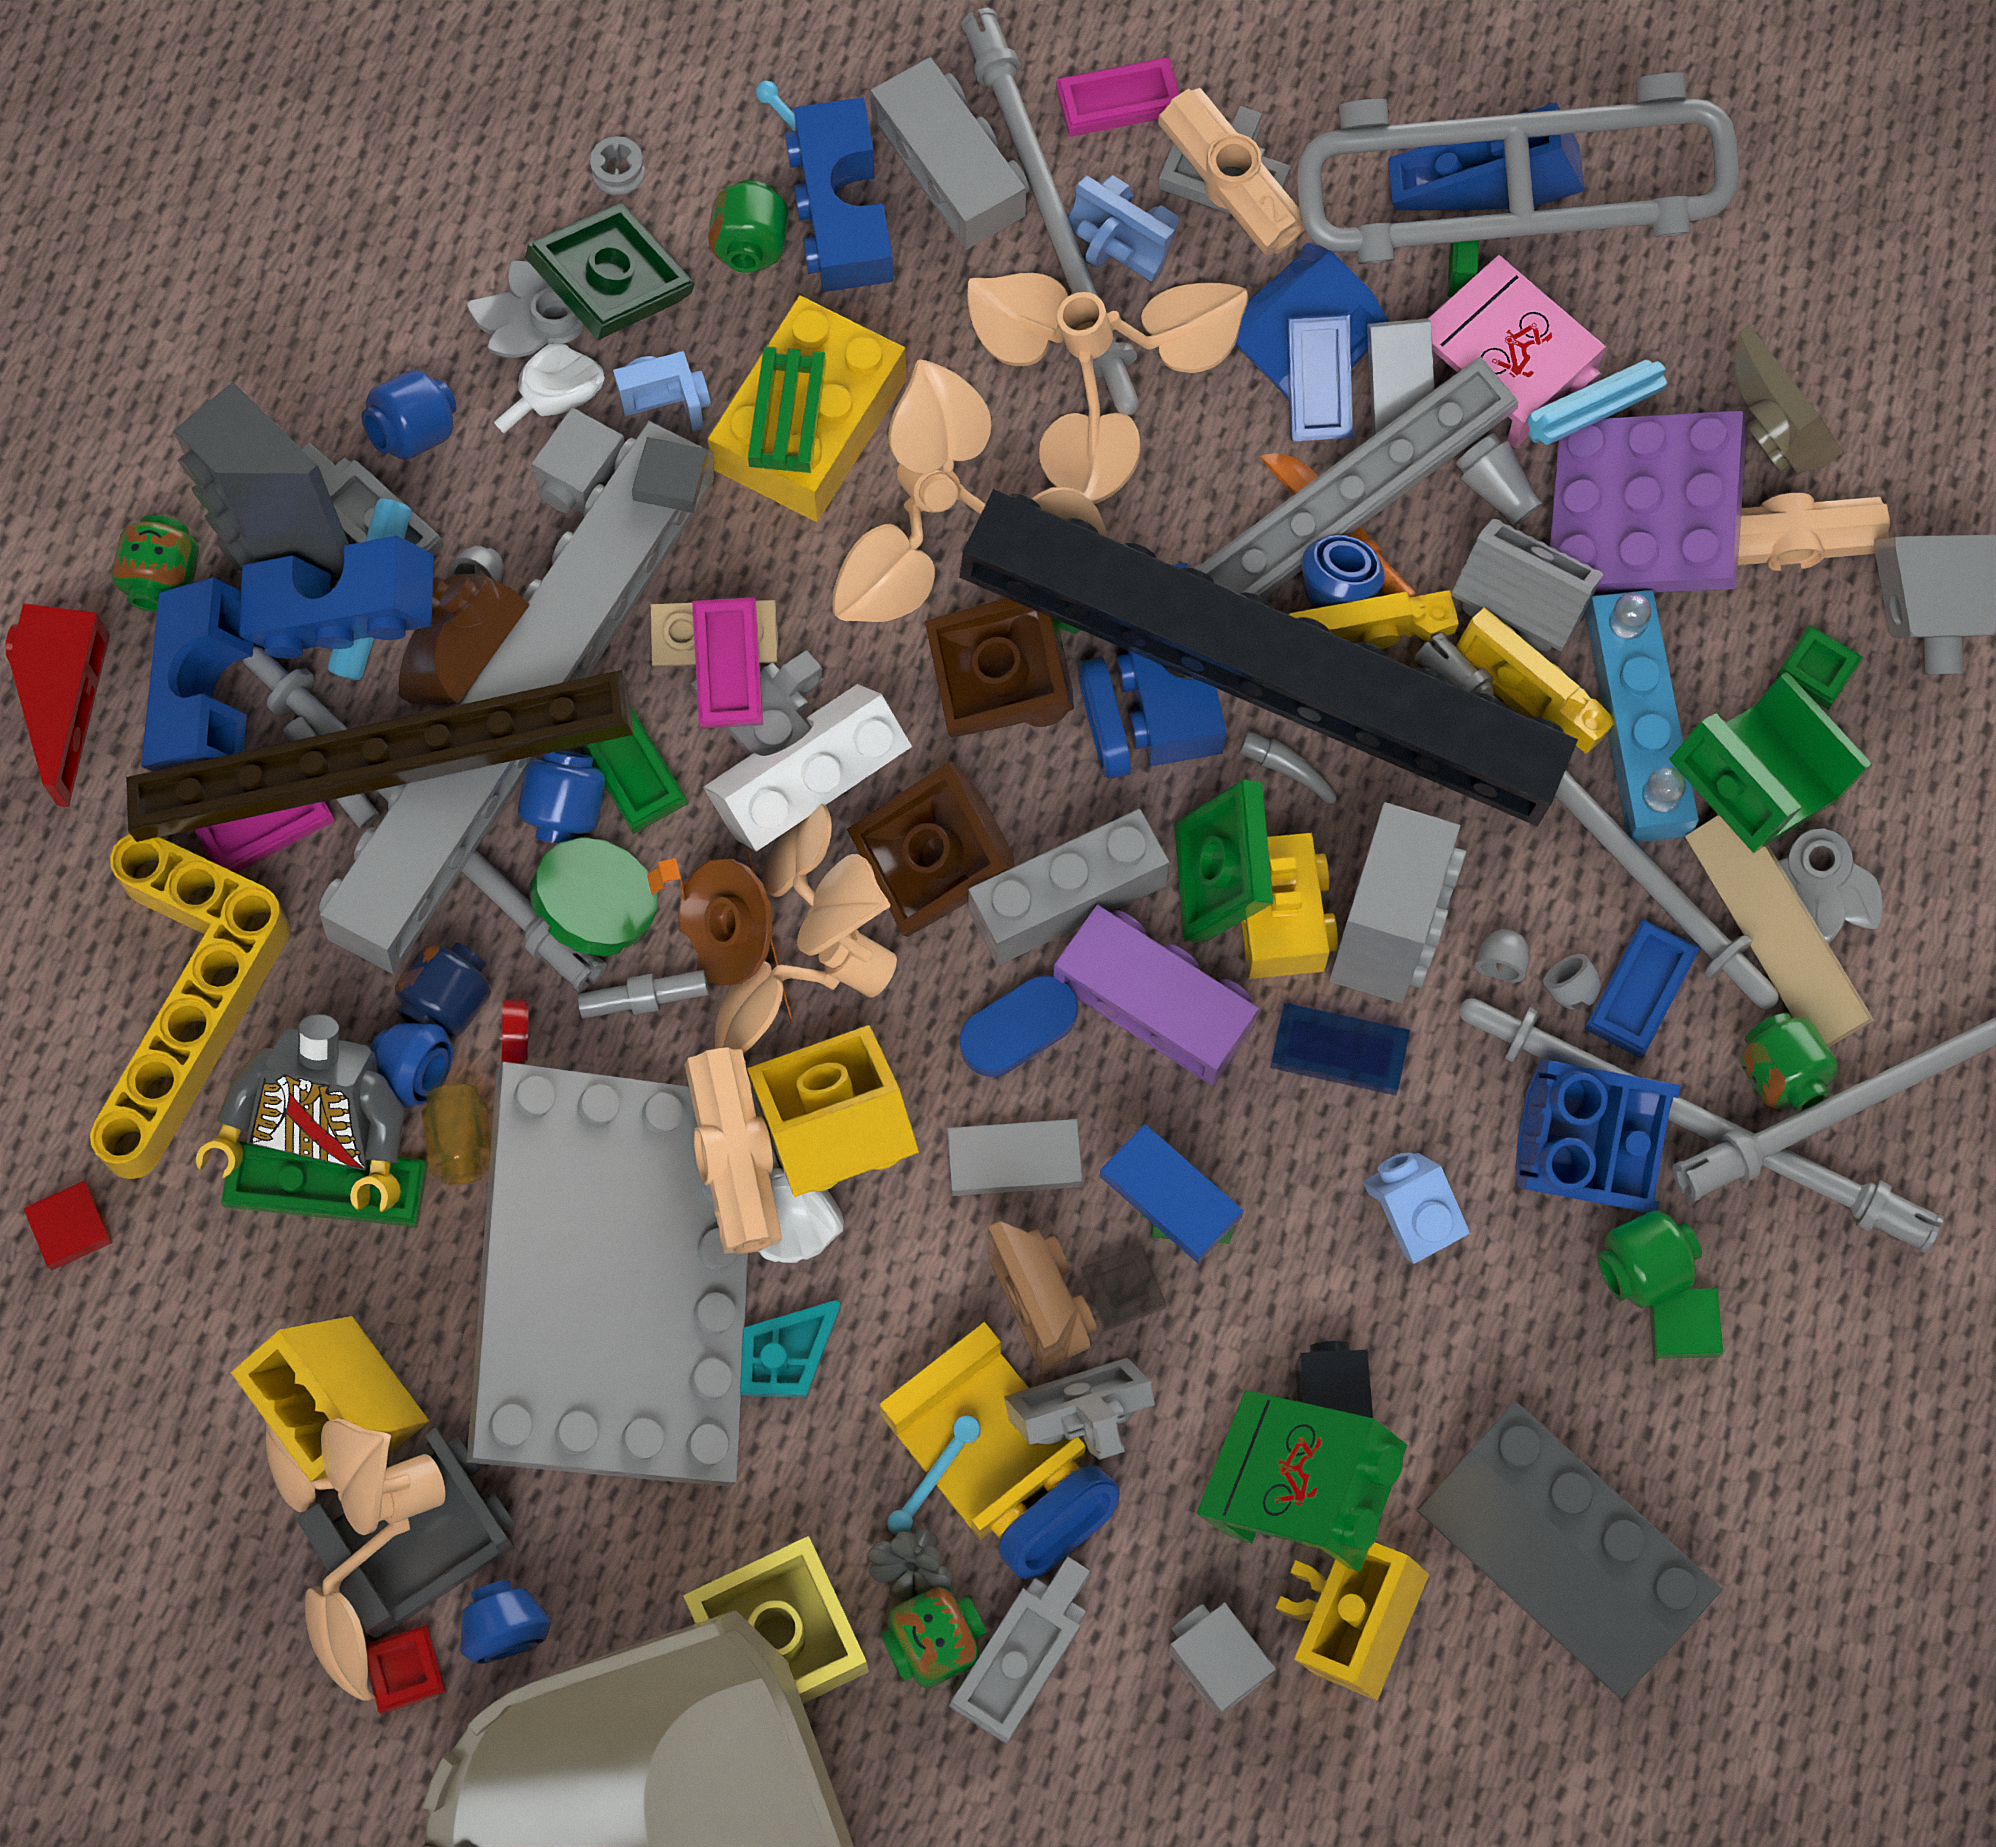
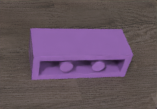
M1096 905L1054 964L1053 977L1063 984L1067 983L1078 1000L1206 1083L1214 1086L1255 1027L1259 1008L1252 1004V996L1244 988L1231 980L1221 979L1218 982L1199 970L1197 960L1182 948L1172 944H1168L1165 948L1144 935L1146 933L1145 928L1129 914L1120 910L1110 913L1101 906Z

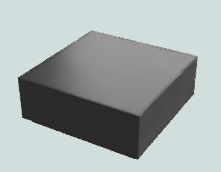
M647 437L632 488L633 500L694 513L708 462V450Z

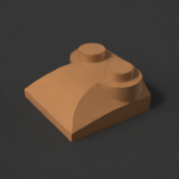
M1001 1221L988 1226V1259L1041 1374L1043 1375L1065 1365L1068 1358L1090 1349L1091 1345L1088 1335L1096 1332L1097 1326L1084 1297L1078 1295L1072 1298L1061 1275L1070 1272L1056 1237L1051 1236L1044 1239L1038 1229L1025 1232Z

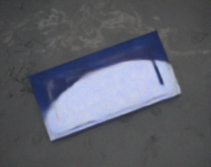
M1284 1002L1270 1068L1396 1096L1410 1030Z

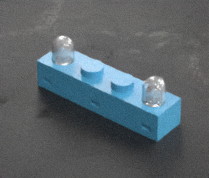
M1653 590L1593 596L1586 610L1585 618L1602 706L1609 712L1613 721V725L1608 732L1626 833L1635 843L1685 837L1694 831L1699 819L1692 785L1669 760L1683 743L1654 592Z

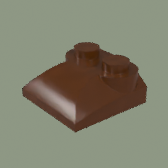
M482 573L452 575L445 580L440 577L434 578L432 626L416 629L409 640L399 674V696L411 704H459L530 604L512 588Z
M1004 598L925 620L947 731L951 738L1024 722L1035 727H1046L1059 722L1070 710L1074 709L1073 688L1056 619Z
M950 761L847 829L860 856L867 859L872 866L877 884L890 903V908L888 909L902 935L906 937L968 902L969 888L1015 867L1011 848L982 795L961 768Z

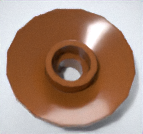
M734 859L710 860L692 873L683 889L686 901L684 902L682 894L678 911L679 931L688 936L698 953L696 971L704 970L707 981L717 986L738 985L754 976L768 955L773 932L771 905L763 883L748 866Z

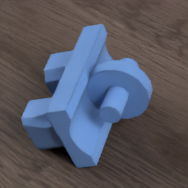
M1086 175L1076 186L1075 203L1068 216L1074 234L1090 243L1086 253V262L1095 268H1100L1112 257L1153 282L1163 269L1180 221L1178 215L1162 205L1152 207L1148 212L1131 203L1134 194L1130 190V186L1113 175L1100 183Z

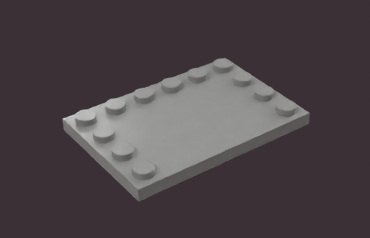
M503 1062L497 1068L467 1462L712 1486H731L736 1483L741 1402L742 1337L745 1325L748 1253L740 1255L736 1253L724 1254L722 1243L720 1242L719 1227L715 1217L710 1185L703 1184L697 1167L694 1149V1130L697 1127L689 1087ZM752 1095L756 1112V1096Z

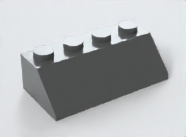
M234 382L230 383L173 430L184 453L178 459V462L187 475L196 483L191 489L201 504L209 511L205 515V519L221 538L217 542L219 548L240 571H242V565L295 556L330 573L331 580H340L344 566V545H349L319 466Z
M1516 1401L1475 1444L1417 1511L1620 1700L1682 1637L1723 1590Z

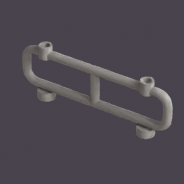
M1680 72L1661 73L1637 78V103L1397 125H1389L1386 99L1351 101L1339 105L1341 130L1318 135L1306 145L1299 158L1297 186L1300 215L1305 231L1315 243L1331 251H1357L1358 264L1393 261L1394 248L1652 224L1654 237L1684 235L1691 233L1690 221L1716 216L1730 204L1734 197L1739 179L1737 137L1732 120L1721 107L1709 100L1686 99L1685 74ZM1686 123H1700L1711 134L1715 180L1713 187L1706 194L1534 211L1529 137ZM1504 140L1510 213L1392 224L1374 223L1348 228L1335 227L1325 217L1321 168L1324 162L1331 156Z

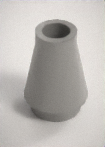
M1495 433L1483 438L1456 462V465L1463 473L1460 480L1502 513L1513 526L1527 518L1543 504L1534 493L1509 441L1502 443Z

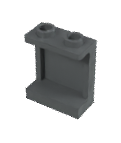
M437 1428L425 1434L428 1440L425 1445L398 1463L422 1454L429 1455L437 1464L444 1480L446 1492L444 1504L409 1517V1531L398 1534L390 1539L344 1578L340 1584L339 1589L352 1605L364 1629L376 1640L514 1549L513 1544L505 1534L507 1530L516 1525L494 1491L482 1498L469 1476L480 1470L476 1463L467 1462V1448L459 1436L447 1443ZM338 1501L328 1509H325L318 1503L296 1518L329 1573L333 1572L388 1525L385 1520L378 1522L374 1532L366 1535L357 1533L347 1520L341 1501Z

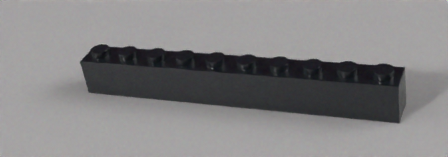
M993 489L962 553L959 578L1537 827L1553 802L1578 741L1577 738L1565 734L1559 725L1550 720L1538 717L1530 719L1507 709L1499 699L1492 695L1481 692L1469 693L1448 684L1442 675L1431 669L1423 667L1413 669L1390 659L1386 652L1375 645L1365 642L1353 643L1330 633V630L1317 620L1306 617L1294 618L1275 610L1267 600L1256 594L1248 592L1238 594L1215 584L1210 576L1200 570L1177 568L1157 559L1155 554L1144 546L1135 543L1121 544L1100 535L1095 527L1083 520L1076 518L1065 520L1044 511L1037 502L1022 494L1012 493L1007 495Z

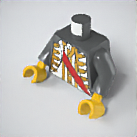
M319 1014L310 1015L299 1023L298 1030L289 1029L283 1031L274 1048L258 1050L234 1075L217 1118L218 1122L223 1123L220 1132L199 1149L196 1156V1164L199 1170L203 1169L211 1157L212 1148H219L228 1156V1166L224 1170L222 1178L227 1177L239 1167L243 1160V1149L238 1142V1137L242 1130L247 1132L248 1144L366 1171L370 1164L369 1175L356 1181L350 1194L351 1202L357 1210L365 1208L369 1203L371 1196L370 1186L373 1184L381 1192L380 1212L391 1208L399 1200L401 1193L400 1184L389 1172L391 1163H398L404 1118L403 1106L384 1076L378 1073L375 1053L368 1046L339 1040V1025L332 1017Z

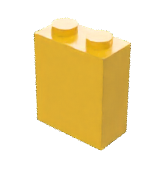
M352 1316L279 1329L230 1372L310 1482L328 1478L324 1468L321 1447L322 1428L327 1421L341 1418L367 1430L390 1434L388 1456L429 1422V1419Z

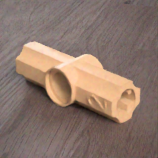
M1188 88L1174 97L1167 108L1159 114V126L1205 181V191L1209 199L1218 207L1229 210L1265 256L1273 253L1278 255L1294 244L1299 235L1305 231L1300 209L1262 164L1261 151L1256 142L1248 136L1237 133L1201 88L1195 90ZM1226 167H1237L1242 169L1245 174L1231 177L1225 175L1220 170Z
M1787 493L1766 500L1760 507L1742 508L1738 565L1768 563L1769 568L1774 571H1780V565L1801 563V568L1805 569L1818 564L1823 558L1875 554L1874 540L1889 538L1890 519L1887 504L1882 502L1881 497L1814 502V498L1809 494Z
M725 1047L706 1050L702 1054L687 1058L685 1069L697 1127L694 1130V1149L699 1175L704 1185H710L715 1217L719 1227L720 1242L722 1243L724 1254L736 1253L740 1255L761 1251L764 1248L777 1245L782 1240V1234L769 1174L772 1173L773 1169L769 1132L762 1116L756 1117L751 1084L747 1075L746 1061L744 1060L742 1049L734 1050Z

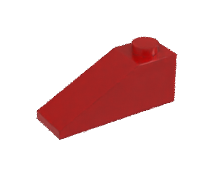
M23 603L18 625H11L7 633L6 657L10 662L42 784L57 806L69 807L110 635L95 612Z

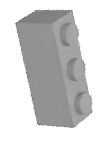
M931 57L870 90L872 120L965 249L972 247L1026 216V193L1029 192V184L1023 170L1014 160L1009 162L1005 160L997 149V140L988 122L981 116L975 119L965 105V95L956 78L950 73L943 75Z
M1138 809L969 888L968 913L996 966L1081 927L1096 905L1101 906L1108 912H1113L1165 887L1169 860L1141 809Z

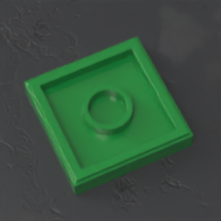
M1243 779L1174 824L1182 927L1185 942H1207L1273 904L1262 782Z

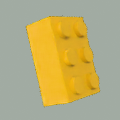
M799 295L767 347H776L778 354H788V349L801 350V356L812 357L813 351L825 352L826 368L811 473L749 467L748 452L763 353L708 437L709 451L713 452L714 471L818 523L907 380L906 348ZM776 370L764 453H774L785 371ZM799 372L787 453L789 456H798L810 373Z

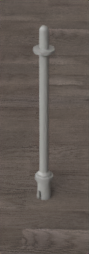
M978 9L985 27V31L982 32L979 30L973 12H971L962 20L961 28L968 39L976 60L974 74L980 85L993 88L1072 294L1089 292L1098 296L1014 80L1021 69L1019 57L1014 50L1008 48L998 22L997 13L993 9ZM1113 335L1109 349L1102 356L1093 359L1095 378L1104 376L1117 411L1123 415H1132L1139 406V400L1127 368L1137 359V352L1131 343H1116Z
M1440 632L1432 637V641L1435 643L1433 647L1427 642L1415 655L1414 660L1418 665L1439 673L1446 679L1448 684L1469 693L1481 692L1494 696L1493 676L1485 668L1477 670L1448 640V636L1444 632ZM1565 770L1555 796L1709 955L1712 961L1704 972L1707 978L1712 980L1724 971L1758 1007L1762 1009L1774 1007L1779 999L1776 988L1743 955L1751 945L1752 940L1747 935H1744L1731 942Z
M253 646V656L243 659L246 667L272 691L267 700V707L274 715L285 714L292 710L299 717H304L318 735L348 729L310 693L315 678L307 668L295 669L289 673L273 657L265 654L264 649L260 646ZM395 786L376 791L389 802ZM477 850L473 852L462 872L525 931L526 951L535 959L543 957L573 986L577 993H583L588 990L589 984L585 980L588 978L594 984L605 972L607 963L597 955L582 954L559 943L548 932L550 925L544 921L541 913L537 918L531 902Z
M1466 999L1460 1005L1459 1014L1465 1022L1511 1044L1505 1056V1059L1511 1062L1518 1058L1521 1050H1525L1543 1060L1635 1076L1534 1027L1537 1019V1010L1531 1007L1528 1009L1524 1020L1521 1021L1478 999ZM1680 1097L1673 1098L1668 1120L1716 1144H1720V1137L1734 1129L1751 1136L1755 1134ZM1786 1148L1763 1159L1762 1166L1849 1207L1853 1217L1858 1219L1856 1226L1868 1232L1875 1227L1918 1248L1919 1251L1926 1254L1940 1231L1937 1226L1940 1227L1942 1225L1943 1215L1935 1214L1892 1193V1185L1880 1179L1875 1184L1869 1182L1860 1185Z
M1996 1017L1752 1136L1736 1129L1720 1137V1144L1684 1162L1680 1161L1673 1165V1176L1682 1194L1687 1192L1686 1199L1693 1203L1701 1199V1196L1736 1179L1747 1182L1759 1176L1764 1158L1995 1046Z

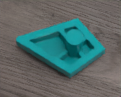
M834 1300L744 1327L740 1381L741 1396L807 1398L841 1310L839 1301Z

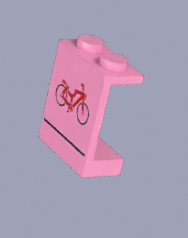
M1500 255L1495 257L1428 318L1431 321L1433 365L1442 358L1456 372H1460L1481 356L1519 401L1518 409L1508 416L1512 420V425L1507 441L1515 448L1528 437L1530 428L1526 420L1530 413L1600 381L1602 373L1598 371L1606 346Z

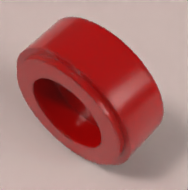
M503 1000L502 1063L525 1064V1061H528L529 1003H526V1000Z

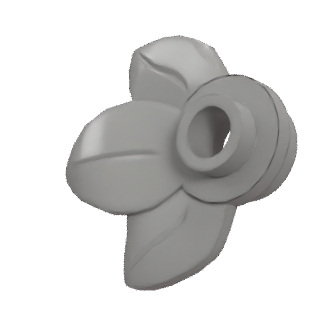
M513 260L510 263L508 272L510 292L467 302L468 312L475 324L481 330L492 335L489 340L488 351L503 357H523L535 353L549 343L563 344L570 342L578 337L585 327L531 264L525 261ZM553 317H561L560 319H550Z
M1824 828L1812 829L1800 835L1792 844L1788 858L1778 862L1827 943L1829 944L1843 926L1844 920L1865 929L1875 930L1878 928L1883 913L1881 889L1876 878L1870 872L1853 863V853L1846 839L1837 832ZM1817 848L1828 850L1833 858L1832 867L1827 871L1815 870L1809 862L1811 851Z

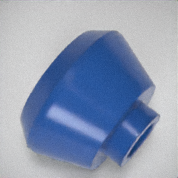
M1333 535L1314 541L1306 548L1302 557L1305 593L1311 603L1317 608L1372 598L1380 591L1384 583V569L1376 553L1364 542L1350 536Z
M398 1023L390 1030L385 1029L381 1031L370 1048L375 1053L378 1073L384 1076L404 1108L421 1105L431 1100L445 1082L453 1060V1046L448 1034L443 1027L436 1024Z
M510 1580L495 1582L471 1593L473 1604L462 1610L460 1651L464 1657L474 1664L494 1662L533 1648L547 1639L551 1626L550 1618L525 1588L513 1590Z

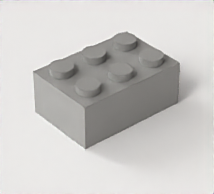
M1384 802L1329 982L1401 1004L1404 1002L1409 986L1422 988L1427 970L1430 967L1448 914L1447 907L1466 854L1465 850L1454 847L1460 829L1459 824Z

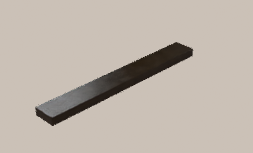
M618 670L126 777L128 832L138 842L633 735L628 683L623 671Z

